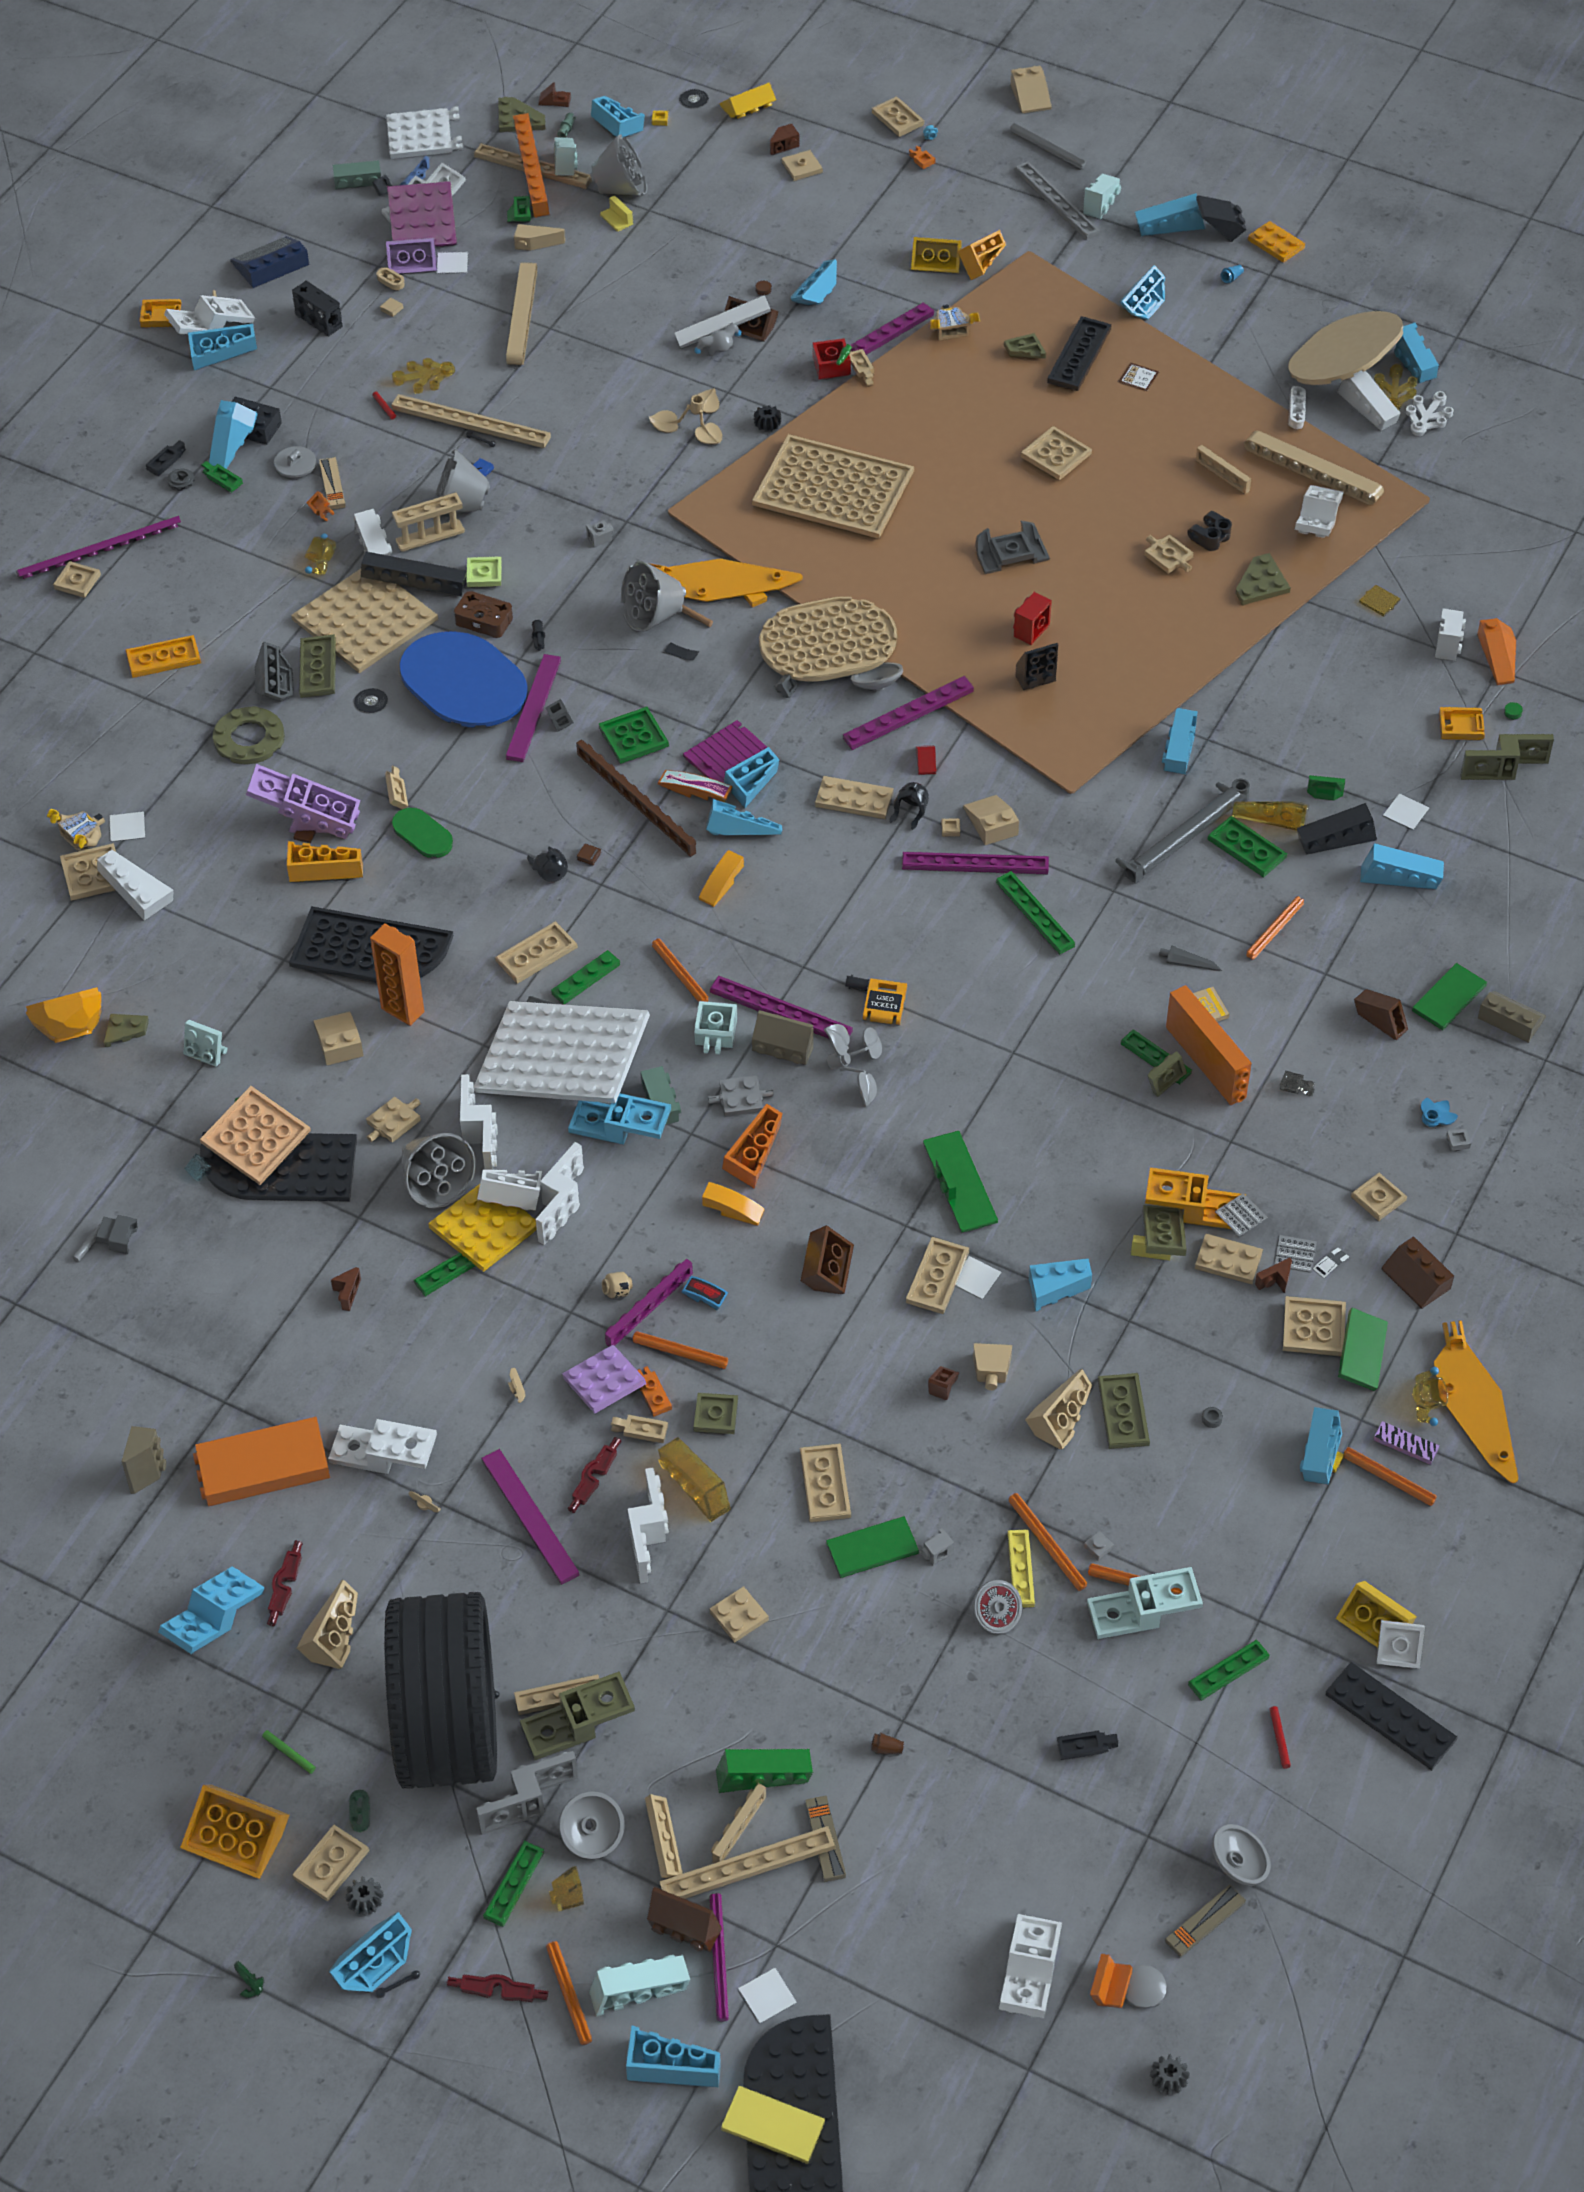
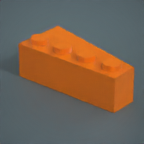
M766 1104L724 1156L722 1169L755 1188L781 1126L783 1113Z

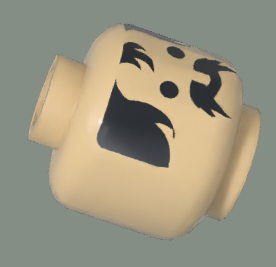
M625 1272L609 1273L602 1280L603 1293L610 1299L628 1296L630 1289L633 1287L632 1279Z

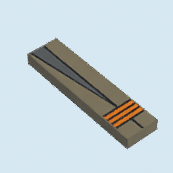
M827 1795L806 1799L805 1804L812 1831L828 1826L835 1844L834 1850L818 1855L824 1882L846 1878Z
M1231 1885L1227 1886L1170 1934L1165 1942L1181 1958L1244 1905L1246 1900Z

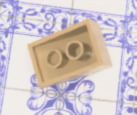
M1041 66L1011 70L1010 85L1021 113L1052 109L1045 75Z
M997 795L963 805L984 845L1018 835L1019 820L1016 814Z
M351 1012L313 1020L326 1065L364 1056L360 1036Z

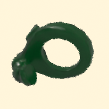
M236 1961L234 1963L236 1972L252 1988L251 1991H248L247 1988L244 1989L239 1995L245 1998L259 1996L263 1990L264 1978H256L254 1973L252 1974L241 1962Z

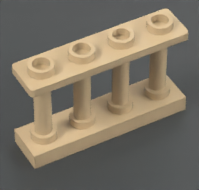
M457 493L392 512L393 519L402 532V536L396 538V543L401 552L465 532L460 520L456 518V510L463 509L462 502ZM449 513L450 522L441 524L440 515ZM433 518L434 527L425 529L424 520ZM417 523L418 531L409 534L408 525Z

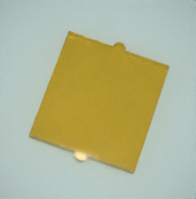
M1375 585L1370 591H1366V594L1359 600V603L1384 617L1390 610H1394V606L1400 602L1401 598Z

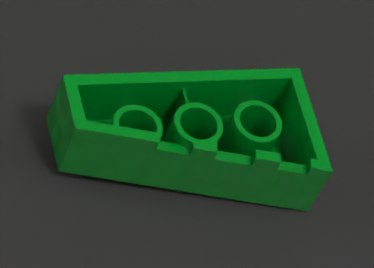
M725 1749L716 1768L719 1793L755 1789L758 1783L766 1788L792 1784L801 1785L808 1783L813 1773L810 1749Z

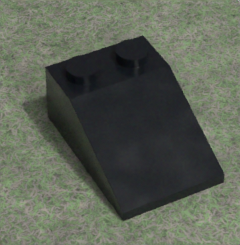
M1200 195L1196 197L1202 218L1230 241H1234L1246 231V222L1242 217V209L1238 205L1221 199Z

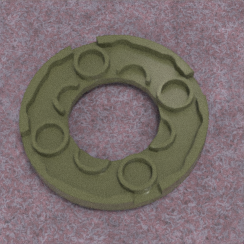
M257 706L233 709L217 722L213 730V742L216 751L220 756H225L231 759V762L237 764H255L269 759L278 748L282 747L285 737L284 727L280 718L273 712ZM244 723H257L266 731L263 740L252 746L236 744L232 740L231 734L237 729V726H242Z

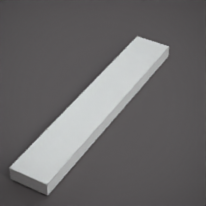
M764 295L677 331L675 335L680 348H684L698 342L702 337L710 336L715 331L723 330L730 323L739 325L768 313L771 309Z

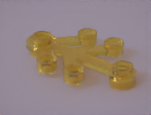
M425 358L423 366L415 361L407 362V370L419 372L405 374L403 371L397 370L392 373V381L395 385L400 386L407 380L421 378L413 385L415 393H422L424 390L423 386L432 376L437 375L435 379L429 382L431 390H438L440 387L439 383L445 377L455 373V367L451 362L446 361L440 364L432 361L431 358Z
M1394 364L1389 372V376L1392 378V386L1384 380V375L1381 373L1375 375L1374 381L1382 391L1385 389L1391 394L1390 397L1384 393L1399 411L1402 403L1416 396L1417 390L1414 387L1417 386L1418 380L1416 377H1409L1405 384L1399 386V378L1402 377L1403 368L1400 364ZM1407 390L1405 395L1398 398L1400 393Z

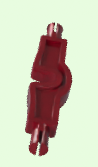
M614 1437L609 1446L604 1445L596 1459L584 1467L581 1481L572 1494L573 1501L567 1508L570 1512L575 1513L580 1504L585 1505L598 1488L599 1480L593 1477L592 1474L596 1473L603 1476L607 1474L617 1456L616 1449L621 1443L619 1438Z
M294 1541L292 1551H287L282 1568L273 1577V1594L268 1606L270 1616L267 1624L270 1626L271 1624L275 1626L278 1615H283L292 1594L291 1587L282 1583L285 1581L294 1582L297 1579L302 1559L300 1550L303 1543L301 1541Z
M464 1974L462 1979L449 1976L447 1980V1986L459 1987L462 1993L474 1994L485 1998H490L494 1988L501 1986V1998L505 2001L533 2002V1998L547 2001L549 1993L548 1990L535 1989L534 1984L515 1982L509 1977L500 1974H492L486 1977Z

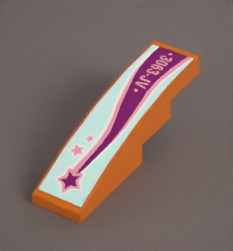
M665 770L658 781V785L691 798L693 794L707 801L711 797L718 801L726 802L733 787L701 775Z

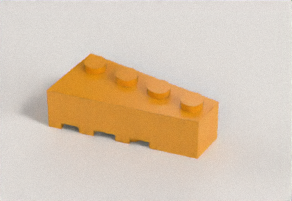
M288 841L287 870L289 882L363 877L361 849L339 846L336 849H332L328 845L313 847L310 843L295 845L294 842Z

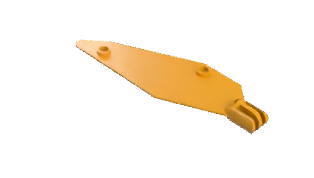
M725 559L707 560L671 567L649 563L677 579L682 587L686 589V596L684 598L705 602L779 590L803 579L800 573Z
M1462 1320L1458 1321L1459 1335L1457 1334L1455 1321L1450 1322L1451 1337L1449 1336L1447 1322H1443L1445 1343L1447 1344L1434 1361V1366L1439 1369L1436 1378L1440 1399L1489 1466L1510 1483H1516L1518 1481V1473L1502 1391L1466 1343Z

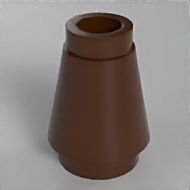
M881 1732L879 1734L874 1733L871 1751H875L876 1754H902L904 1741Z

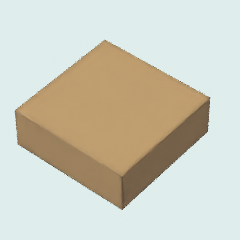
M389 298L380 306L382 312L394 317L403 309V304L393 298Z
M960 818L941 819L942 837L960 836Z

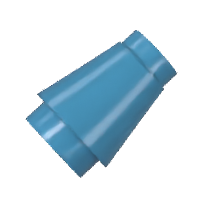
M1236 265L1224 268L1220 274L1224 283H1232L1243 273V267Z

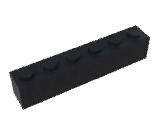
M367 551L361 563L362 578L461 597L466 585V570Z

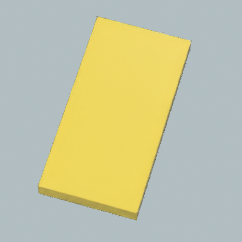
M739 2086L721 2130L808 2164L825 2119Z

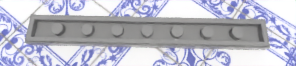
M1027 161L1015 166V172L1086 240L1100 235V230L1033 165Z

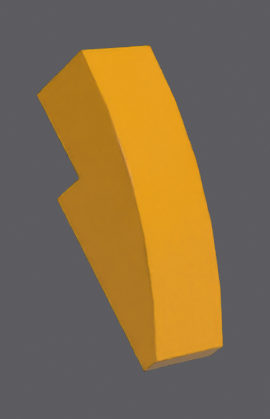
M728 850L708 878L699 895V900L715 907L734 884V878L744 867V857Z
M708 1182L702 1196V1206L721 1211V1216L757 1226L765 1211L762 1206L744 1195L712 1182Z

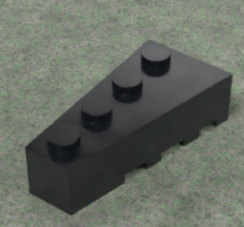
M1366 803L1297 828L1298 837L1306 855L1377 840L1374 821Z

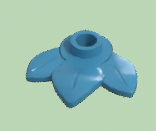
M1425 1098L1421 1103V1110L1423 1112L1422 1122L1429 1127H1435L1439 1124L1450 1125L1457 1120L1458 1115L1449 1112L1448 1100L1433 1103L1429 1098Z

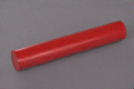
M377 391L373 392L372 396L390 419H395L396 414Z

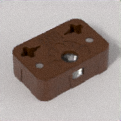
M473 591L466 592L454 609L455 623L458 627L494 638L502 637L513 620L512 605L510 603Z

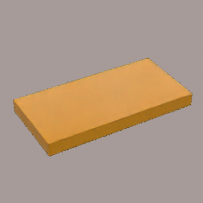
M194 635L125 649L132 678L201 664Z

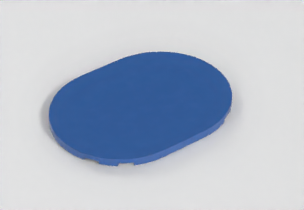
M452 631L426 635L413 642L404 651L400 660V674L405 687L431 712L449 723L452 721L461 724V726L473 728L480 725L489 727L501 724L514 717L522 709L527 698V682L520 669L491 643L472 634Z

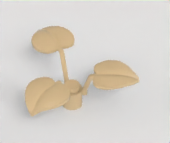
M715 388L693 395L690 405H687L679 419H677L675 413L668 410L657 412L649 417L651 424L661 432L671 433L678 429L677 423H680L690 410L695 415L700 414V424L702 427H698L695 430V437L698 441L704 444H718L722 441V432L716 424L710 422L704 425L703 412L713 413L719 409V400Z

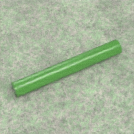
M266 1730L263 1733L262 1737L308 1773L312 1774L315 1771L316 1767L270 1731Z

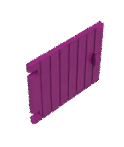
M736 720L684 752L683 757L705 777L724 783L725 771L761 752L767 746L745 726L739 728L742 724Z

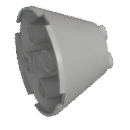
M620 134L615 137L591 165V179L597 183V188L601 195H645L647 192V182L645 175L642 176L640 171L642 167L641 162L626 137L622 138Z
M453 449L451 453L454 455L452 458H448L437 487V498L457 493L462 502L463 509L456 510V513L482 510L484 494L487 495L490 489L489 481L458 450Z
M637 561L633 566L628 567L621 586V603H624L626 612L623 614L632 629L635 631H647L674 614L681 613L686 589L682 587L677 579L644 561Z
M440 1133L416 1138L405 1144L402 1148L401 1160L405 1186L414 1201L428 1208H441L452 1204L466 1192L464 1189L474 1177L476 1162L471 1146L463 1138L451 1133Z

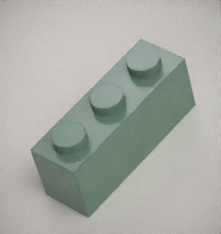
M379 160L333 165L335 189L373 186L372 182L381 177Z
M663 1066L640 1071L641 1084L646 1098L671 1104V1111L665 1125L679 1122L681 1107L679 1102H675L676 1094L674 1088H670L671 1080L669 1073H665Z

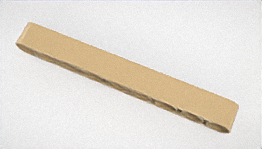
M520 263L506 354V362L509 365H524L537 278V263Z
M1254 431L1244 443L1245 448L1249 452L1332 489L1343 491L1344 494L1366 504H1375L1384 492L1380 484L1263 432Z

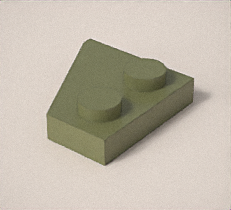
M1035 333L1004 340V347L1010 356L1046 358V352Z
M110 1014L104 1040L105 1047H110L111 1043L119 1040L126 1042L132 1038L145 1036L149 1022L148 1016Z

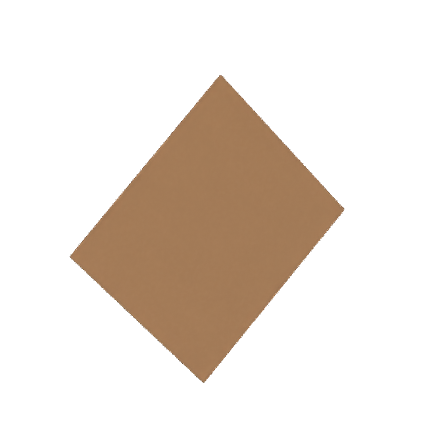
M1027 251L950 307H959L967 315L971 313L979 314L980 322L969 325V336L939 340L938 331H932L930 329V322H928L871 363L874 368L873 378H871L874 383L873 385L867 386L864 377L859 378L856 374L668 509V514L736 562L802 574L803 579L778 590L796 604L833 597H852V599L860 601L862 599L870 601L876 607L884 609L892 617L897 628L895 650L884 663L901 664L903 667L901 677L926 694L965 676L974 687V692L944 707L1059 787L1073 794L1427 505L1430 498L1307 421H1304L1303 428L1301 429L1290 427L1288 424L1289 410L1140 318L1131 315L1127 310L1038 255ZM1081 316L1112 324L1111 331L1079 391L1047 383L1051 370ZM1035 333L1046 352V358L1010 356L1004 347V340ZM1130 363L1159 371L1147 391L1118 382ZM1053 426L1092 449V454L1061 480L1056 479L1021 458V452ZM1254 431L1263 432L1380 484L1384 492L1373 505L1366 504L1343 493V498L1338 506L1335 525L1329 536L1321 538L1315 536L1314 533H1299V530H1295V525L1301 514L1304 495L1310 485L1328 489L1332 488L1249 452L1245 448L1244 443ZM788 434L914 466V472L880 539L752 505L756 492ZM1203 445L1251 478L1250 491L1246 494L1242 493L1197 462V448ZM1210 511H1215L1232 522L1230 539L1226 542H1221L1219 549L1216 551L1206 550L1192 541L1187 534L1188 529L1195 524L1205 529L1208 528L1203 521V517ZM1021 521L1034 523L1050 560L1033 563L1032 559L1002 565L1001 571L985 574L977 557L975 547L977 535L989 528L991 538L1021 532ZM1151 535L1156 540L1171 535L1193 552V558L1186 562L1192 566V569L1186 572L1182 567H1179L1169 574L1144 556L1145 550L1152 546V544L1146 541L1147 536ZM1270 553L1291 587L1290 593L1242 605L1235 594L1238 584L1254 557ZM1036 592L1052 600L1051 618L1048 628L1032 645H1029L1014 637V612L1017 607L1024 603L1027 597ZM1058 643L1056 681L1023 690L1015 677L1016 663L1024 652Z

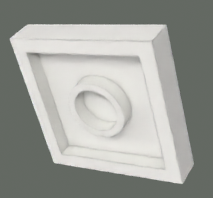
M1381 1620L1377 1664L1420 1669L1424 1625Z

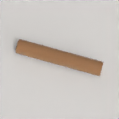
M682 605L681 612L708 627L712 626V620Z

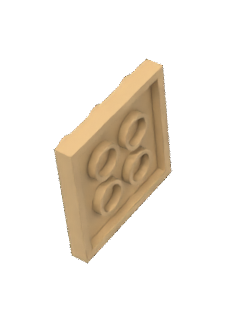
M1053 426L1021 452V458L1056 479L1061 480L1092 454V449Z
M114 843L60 856L71 901L115 890L97 870V859L110 850L116 852Z
M1286 1296L1283 1351L1341 1356L1345 1337L1346 1302Z

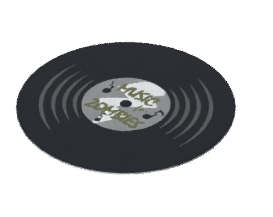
M698 89L687 90L680 96V102L689 108L702 107L709 100L707 93Z
M375 688L359 692L354 700L356 708L365 713L378 712L388 702L387 695L382 690Z

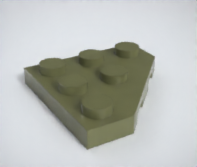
M515 97L498 98L499 132L516 131L513 116L526 113L529 114L532 131L546 130L544 114Z
M1270 553L1252 559L1236 588L1235 594L1241 604L1246 605L1290 593L1291 587Z

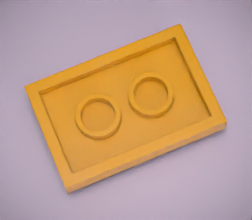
M1268 221L1248 235V241L1283 263L1305 248L1303 241L1271 221Z

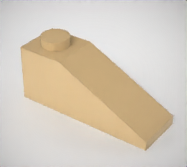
M518 224L514 235L515 249L531 251L564 244L565 229Z

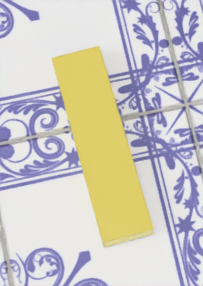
M1008 1530L1011 1584L1020 1594L1022 1607H1035L1029 1530Z

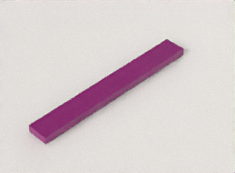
M543 655L506 753V760L524 762L561 663L560 656Z
M903 852L902 870L1008 873L1012 871L1019 874H1048L1049 856Z
M719 975L710 987V993L753 1010H760L812 1024L813 1033L828 1039L829 1036L824 1029L834 1024L843 1025L847 1029L849 1037L853 1032V1027Z
M498 1449L482 1457L483 1464L560 1584L562 1585L580 1576L578 1569L502 1451Z

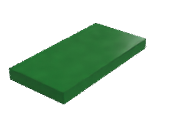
M1232 816L1227 818L1207 837L1208 841L1263 878L1287 858L1285 851Z
M1456 963L1413 1006L1412 1012L1443 1031L1486 987L1487 981Z
M1355 1308L1349 1310L1338 1373L1339 1378L1372 1391L1378 1388L1388 1321Z
M905 1516L826 1540V1545L840 1578L919 1554L918 1546Z

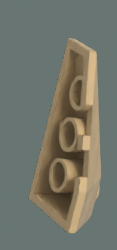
M1083 1369L1078 1370L1043 1400L1025 1419L1036 1437L1058 1449H1063L1073 1438L1075 1433L1073 1428L1081 1417L1079 1412L1082 1405L1086 1404L1092 1388V1384Z
M345 1580L340 1581L304 1632L297 1646V1649L311 1662L337 1669L343 1667L350 1653L351 1646L348 1645L349 1636L353 1633L351 1621L352 1616L355 1615L358 1593Z

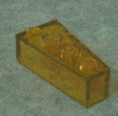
M679 1437L658 1449L660 1456L658 1461L661 1467L667 1469L673 1479L677 1481L710 1522L731 1510L724 1481Z

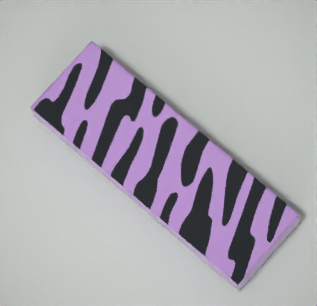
M1383 1421L1373 1440L1430 1465L1439 1449V1445Z

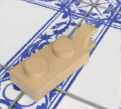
M864 350L850 352L851 365L859 378L864 377L867 386L873 385L874 383L871 378H873L874 368Z
M392 766L391 773L385 772L389 801L393 806L405 809L408 807L404 779L399 777V768Z
M628 1415L627 1420L613 1417L611 1422V1431L613 1432L624 1431V1436L658 1443H664L668 1429V1422Z

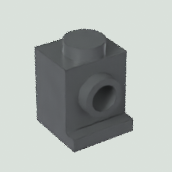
M561 699L545 707L558 731L574 723Z

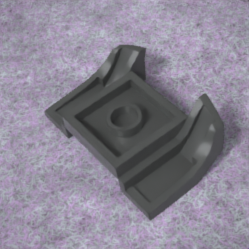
M1021 521V532L991 538L989 528H987L976 537L977 557L985 574L1001 571L1002 565L1032 559L1033 563L1050 560L1037 528L1031 522Z

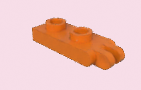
M648 1366L643 1367L645 1372L643 1375L642 1371L638 1369L637 1371L646 1381V1385L639 1389L653 1417L672 1410V1405L655 1371L650 1372Z

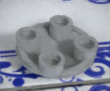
M1134 1966L1125 1996L1127 2003L1131 2006L1142 2008L1160 2005L1166 1994L1167 1987L1164 1976L1152 1966Z

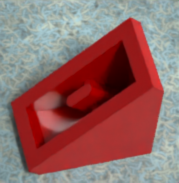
M916 746L918 775L936 774L935 746Z

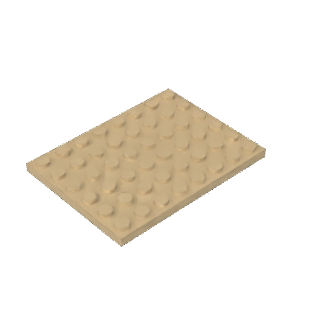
M788 434L756 492L752 505L880 539L914 472V466Z

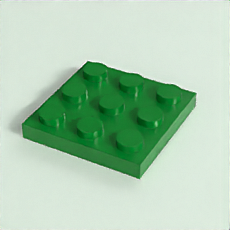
M648 707L599 723L601 733L620 764L669 747V741Z

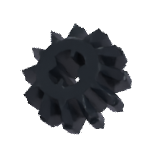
M763 405L762 408L757 407V410L754 412L755 426L759 430L764 429L765 432L767 430L772 432L773 429H778V426L781 425L780 410H777L776 406L771 407L770 405Z

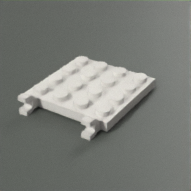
M458 106L452 107L450 111H448V108H439L435 110L387 114L390 158L452 153L453 149L463 150L462 136H457L451 141L449 120H460L459 114H454L459 113Z

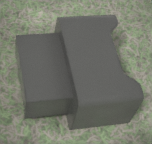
M117 1215L116 1219L103 1217L96 1235V1241L108 1244L109 1250L128 1254L129 1239L131 1234L135 1233L138 1229L137 1219Z

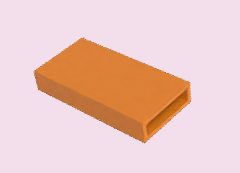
M1186 985L1170 992L1166 1029L1230 1105L1242 1102L1247 1097L1252 1063Z
M317 1417L195 1444L196 1453H193L195 1465L200 1466V1470H196L198 1481L203 1482L204 1486L200 1487L202 1500H207L208 1507L330 1478Z

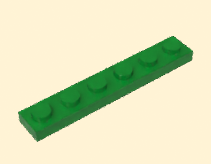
M1012 871L996 878V884L1059 955L1075 947V941Z

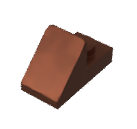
M553 82L540 93L538 104L569 107L571 92L555 91V82Z
M1285 1259L1257 1273L1255 1286L1261 1290L1265 1287H1271L1276 1282L1285 1293L1292 1259Z
M358 1267L331 1279L332 1290L339 1292L338 1300L341 1302L342 1310L350 1311L361 1281L360 1269Z
M940 1366L928 1380L929 1394L948 1400L951 1387L957 1381L959 1372Z

